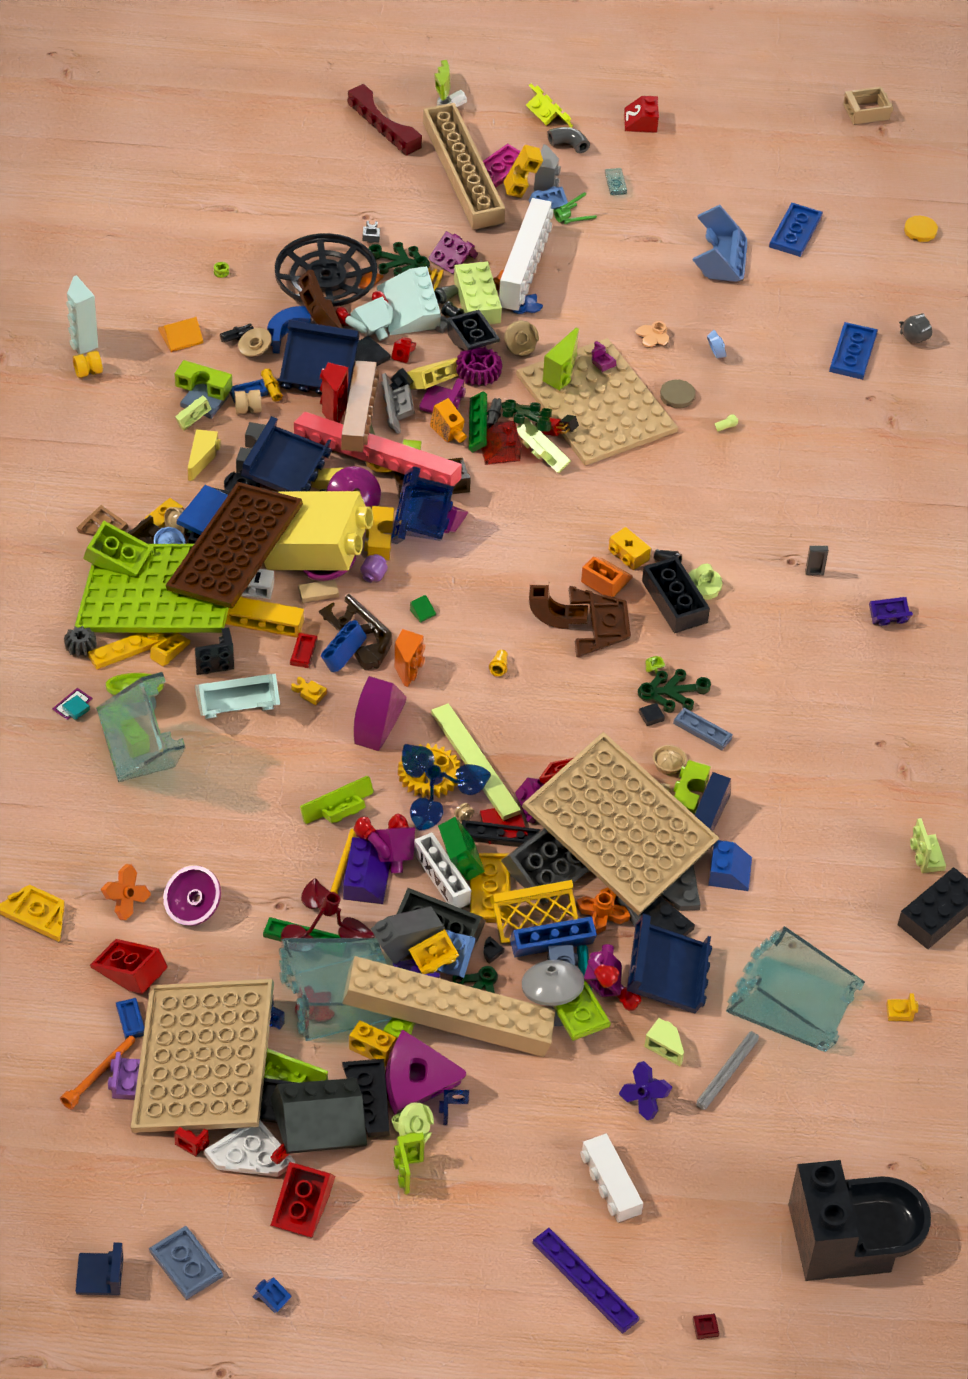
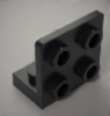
M229 627L221 629L222 636L219 637V644L195 648L197 675L234 669L233 641Z

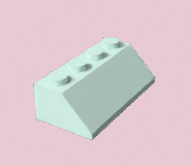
M76 275L73 277L67 292L68 301L66 305L69 311L67 317L70 323L68 330L71 335L69 342L73 350H76L79 354H84L98 348L95 296Z

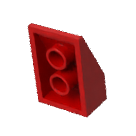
M115 939L90 964L92 969L126 990L141 994L168 968L159 948Z
M289 1162L270 1226L312 1238L330 1197L336 1176L328 1172Z

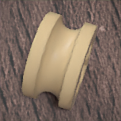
M463 803L457 807L454 815L459 818L460 822L462 820H469L474 814V809L468 803Z

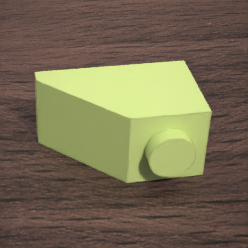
M658 1018L646 1034L644 1047L681 1066L684 1050L678 1030L672 1023Z

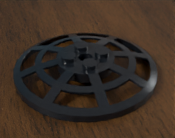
M318 233L298 238L280 251L275 262V278L278 285L288 296L301 303L303 301L300 295L290 291L281 281V279L291 281L294 288L301 292L302 288L297 283L301 276H295L299 266L303 267L306 271H314L322 292L326 294L325 299H330L333 307L346 305L362 298L372 289L377 278V263L371 251L359 241L340 234ZM324 242L339 243L350 248L345 254L325 250ZM317 243L318 251L305 254L302 257L293 252L304 245ZM356 250L368 260L370 267L360 269L358 263L351 258ZM287 256L295 261L290 275L280 273L281 265ZM319 256V260L312 262L310 265L305 262ZM326 256L340 258V260L337 262L335 260L326 259ZM348 262L355 271L346 273L344 265ZM372 272L370 284L365 289H359L362 275ZM357 277L353 286L345 284L346 279ZM338 289H343L346 291L336 296H333L332 291H336ZM351 293H355V294H356V295H354V296H352V297H350V298H346V299H343V300L334 301V300H337V299H340V298H344V297L350 295Z

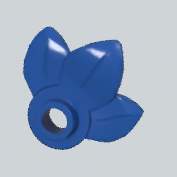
M537 294L525 296L524 305H520L519 311H512L516 314H523L525 312L535 313L540 311L543 305L537 303Z

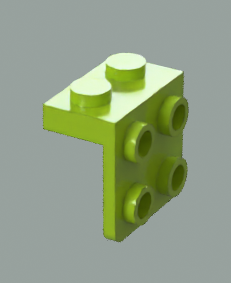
M412 1132L404 1136H398L397 1145L394 1146L395 1170H399L398 1184L399 1188L404 1189L405 1194L410 1193V1169L408 1164L424 1161L425 1139L423 1132Z

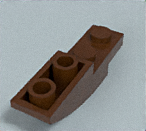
M307 270L298 279L302 288L299 295L306 309L318 325L342 328L330 299H325L314 271Z

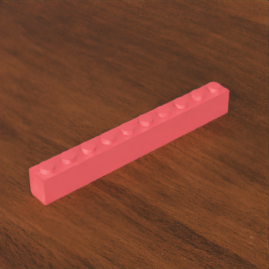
M304 412L294 422V434L324 446L328 439H330V448L332 450L449 490L461 479L460 463L371 433L368 435V444L364 445L363 452L341 450L343 424L308 412Z

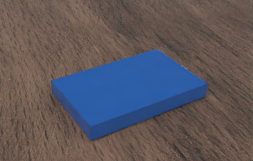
M204 485L179 516L177 525L201 535L228 495Z

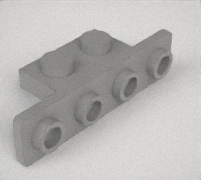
M384 373L382 374L383 381L381 385L385 391L383 397L387 403L385 407L389 416L387 421L389 427L399 434L401 433L399 420L415 414L411 389L407 384L393 390L390 387L392 381Z

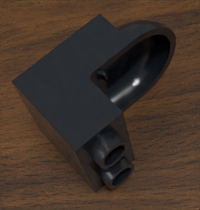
M841 1160L797 1164L788 1206L805 1281L892 1272L895 1258L915 1251L927 1238L931 1226L930 1209L923 1195L909 1183L885 1176L845 1180Z

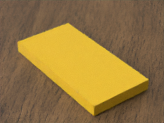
M479 853L485 872L470 880V912L483 917L486 920L485 923H496L490 896L511 891L510 873L501 862V859L509 853ZM507 906L499 907L500 915L507 919L511 914V909Z

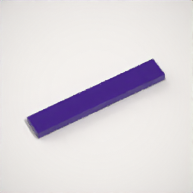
M547 1228L533 1239L532 1244L622 1334L639 1321V1316L550 1228Z

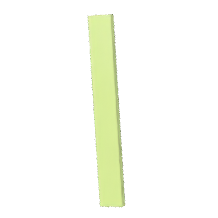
M449 703L432 709V716L502 820L504 821L521 814L520 807Z

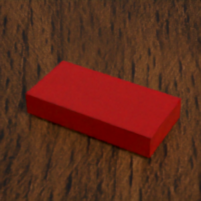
M304 633L298 634L290 665L309 668L316 647L317 636Z

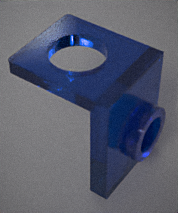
M444 1089L443 1101H439V1113H443V1125L448 1123V1104H469V1090ZM454 1095L464 1096L461 1099L453 1098Z

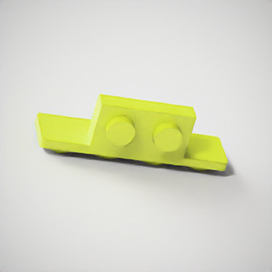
M530 83L529 87L536 95L526 104L527 108L546 126L559 116L572 128L570 116L566 112L564 114L561 113L562 109L556 103L553 105L552 99L547 94L544 96V92L538 85L534 87Z

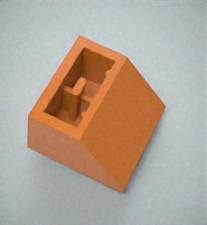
M593 556L582 567L581 582L597 592L614 597L633 578V575L600 557Z
M402 629L395 641L394 667L404 686L408 687L411 681H415L418 668H422L425 657L423 653L425 644H423V635Z

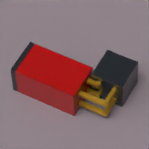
M566 415L562 420L550 418L551 430L541 432L544 435L557 436L560 433L573 432L579 424L576 416Z

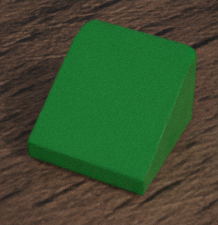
M426 595L410 602V611L420 623L436 615Z

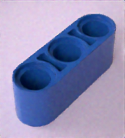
M358 621L348 622L321 653V658L331 672H337L342 669L366 640L367 636Z

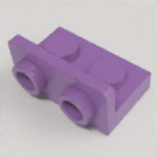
M116 1052L115 1059L111 1060L113 1077H109L108 1090L112 1091V1099L135 1100L140 1059L121 1058V1052Z

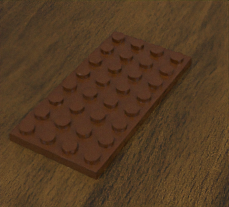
M237 482L167 582V590L233 609L302 507V499Z

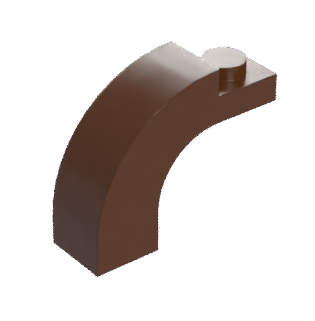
M530 585V609L535 617L543 623L561 629H569V624L588 623V605L560 604L551 598L549 585Z

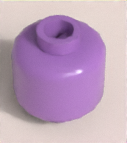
M378 554L369 555L363 562L360 572L363 575V579L367 582H379L386 573L388 566L382 556Z

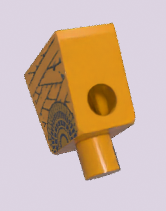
M447 398L434 405L430 427L446 442H450L453 439H456L459 443L463 442L467 438V435L462 431L465 421L450 399Z

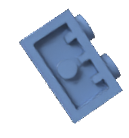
M556 186L550 187L545 191H534L528 199L529 203L532 198L552 202L551 209L554 210L568 203L563 187L557 188Z
M446 930L459 957L449 965H442L437 971L464 978L476 938Z

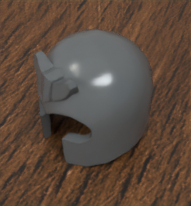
M924 313L910 316L904 322H899L901 324L900 334H903L906 340L911 343H920L930 339L932 336V326Z

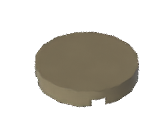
M680 379L670 380L662 385L660 397L666 405H672L673 408H685L690 406L695 399V389L687 381Z

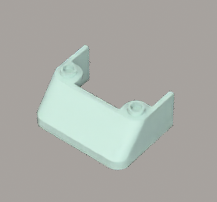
M276 674L195 685L200 715H205V719L217 717L216 713L256 707H262V710L274 709L273 705H280Z

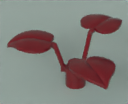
M316 878L305 886L301 894V901L307 908H318L320 910L311 927L306 931L300 925L290 924L284 927L281 932V942L285 947L296 952L308 951L315 943V939L309 934L313 931L323 914L325 916H332L336 913L337 924L340 926L338 935L343 941L352 945H359L375 937L366 925L355 918L346 917L341 922V909L338 908L341 901L340 896L330 892Z

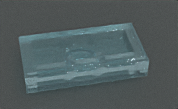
M605 169L610 195L627 194L622 169Z

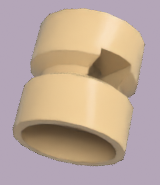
M250 390L248 393L245 391L234 392L236 414H246L247 411L251 413L262 412L260 390Z

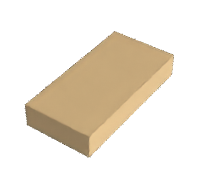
M335 579L298 585L302 603L339 597Z

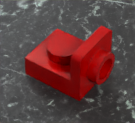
M181 1127L175 1132V1145L195 1157L209 1145V1135L206 1129L198 1137L192 1131L184 1130Z

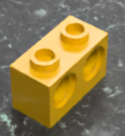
M359 1020L349 1035V1049L371 1060L384 1059V1064L387 1066L396 1037Z

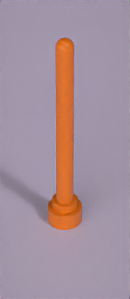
M129 1036L74 1090L66 1091L60 1097L62 1104L68 1109H73L78 1104L79 1096L111 1066V1060L115 1059L116 1052H121L122 1055L135 1043V1037Z

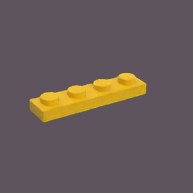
M137 633L89 651L88 657L97 670L148 651L152 646L164 640L165 637L162 633Z

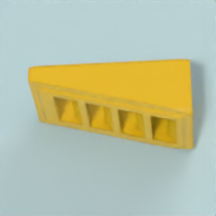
M173 633L151 647L150 658L161 666H165L184 650L191 640L179 633Z

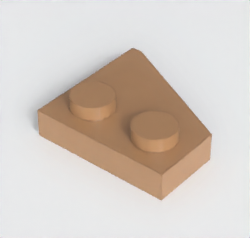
M100 505L77 527V531L81 534L94 536L103 521L123 531L129 527L125 521Z

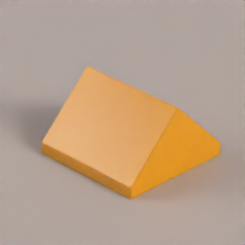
M197 317L158 327L170 352L203 343Z

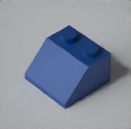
M718 840L713 846L708 886L748 891L752 857L735 842Z

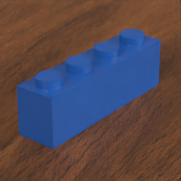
M586 917L513 930L510 942L515 958L548 952V946L573 945V947H578L579 945L593 944L597 934L593 918Z

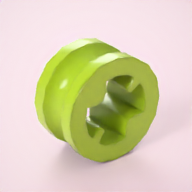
M225 262L214 264V275L219 278L227 277L229 275V265Z

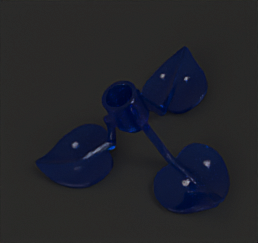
M405 744L402 751V764L405 772L414 778L421 777L425 772L430 783V800L419 798L410 807V816L416 829L426 830L432 828L441 820L443 806L440 802L433 800L434 785L440 784L443 777L458 783V788L463 794L475 795L483 790L491 777V773L481 766L466 764L456 770L457 779H454L447 775L446 772H442L439 766L434 765L435 758L430 749L423 746Z

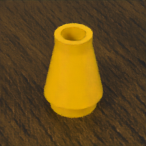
M498 650L489 664L490 672L494 676L499 677L507 672L508 654L505 650Z

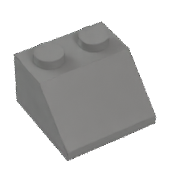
M544 144L541 150L543 163L537 173H535L534 191H545L553 186L558 188L560 183L558 178L561 171L559 158Z

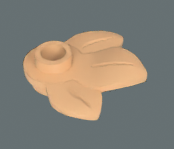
M661 321L654 322L652 326L643 325L635 331L636 334L644 337L643 345L645 347H653L657 343L664 346L669 341L667 327Z

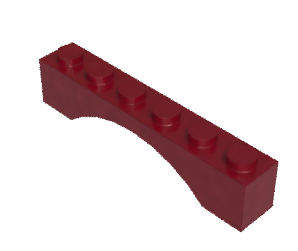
M365 84L348 90L347 102L349 106L354 108L360 116L364 117L369 124L374 126L399 151L407 156L422 148V135L413 127L396 123L385 117L374 104L373 91Z

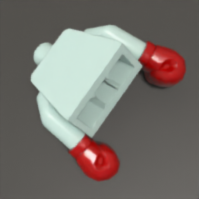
M373 292L372 301L355 308L351 314L344 307L336 309L335 312L342 326L350 325L359 332L364 333L365 336L375 333L379 341L389 337L385 329L391 324L393 308L388 303L383 292Z

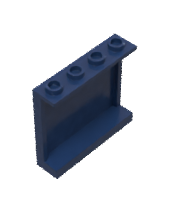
M289 320V332L280 378L277 379L279 386L284 389L299 388L298 390L302 392L316 391L317 394L322 395V392H320L322 383L320 373L329 362L348 367L349 396L360 337L357 330Z
M271 416L244 461L241 476L280 492L310 491L311 482L316 481L318 470H322L324 467V459L329 458L331 454V440L328 439L324 446L277 427L278 419Z
M643 914L635 925L627 991L695 1014L700 1007L705 1005L707 996L704 994L708 985L706 977L710 968L708 959L712 951V945H710L711 936H708L704 942L651 925V916Z

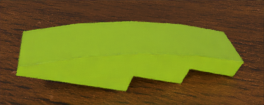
M442 60L441 67H438V73L434 74L435 89L441 100H445L451 88L450 69L448 61Z

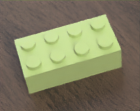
M488 261L454 265V283L458 288V297L464 314L480 310L489 324L501 323L502 307Z

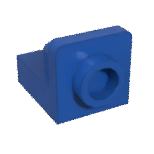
M274 1277L268 1281L263 1279L255 1287L257 1292L252 1296L255 1300L260 1298L274 1313H277L292 1297Z

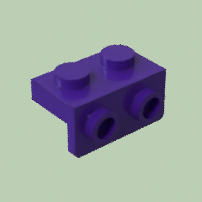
M907 597L869 602L872 623L879 624V626H886L890 622L896 621L897 624L906 623L913 616V613L909 612Z

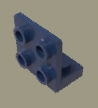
M113 1242V1251H109V1253H79L75 1289L77 1295H120L124 1258L122 1243Z

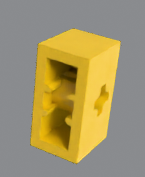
M624 527L610 537L608 550L633 571L650 560L651 547L627 527Z

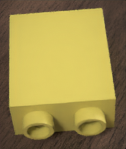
M360 491L278 492L301 498L303 505L264 561L267 570L349 571L354 556L361 554L363 547L362 537L365 529H370L373 525V511L371 507L365 506Z

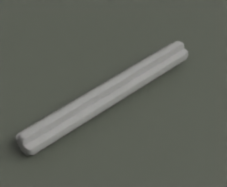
M753 1031L747 1034L698 1098L697 1107L702 1110L707 1109L758 1042V1034H755Z

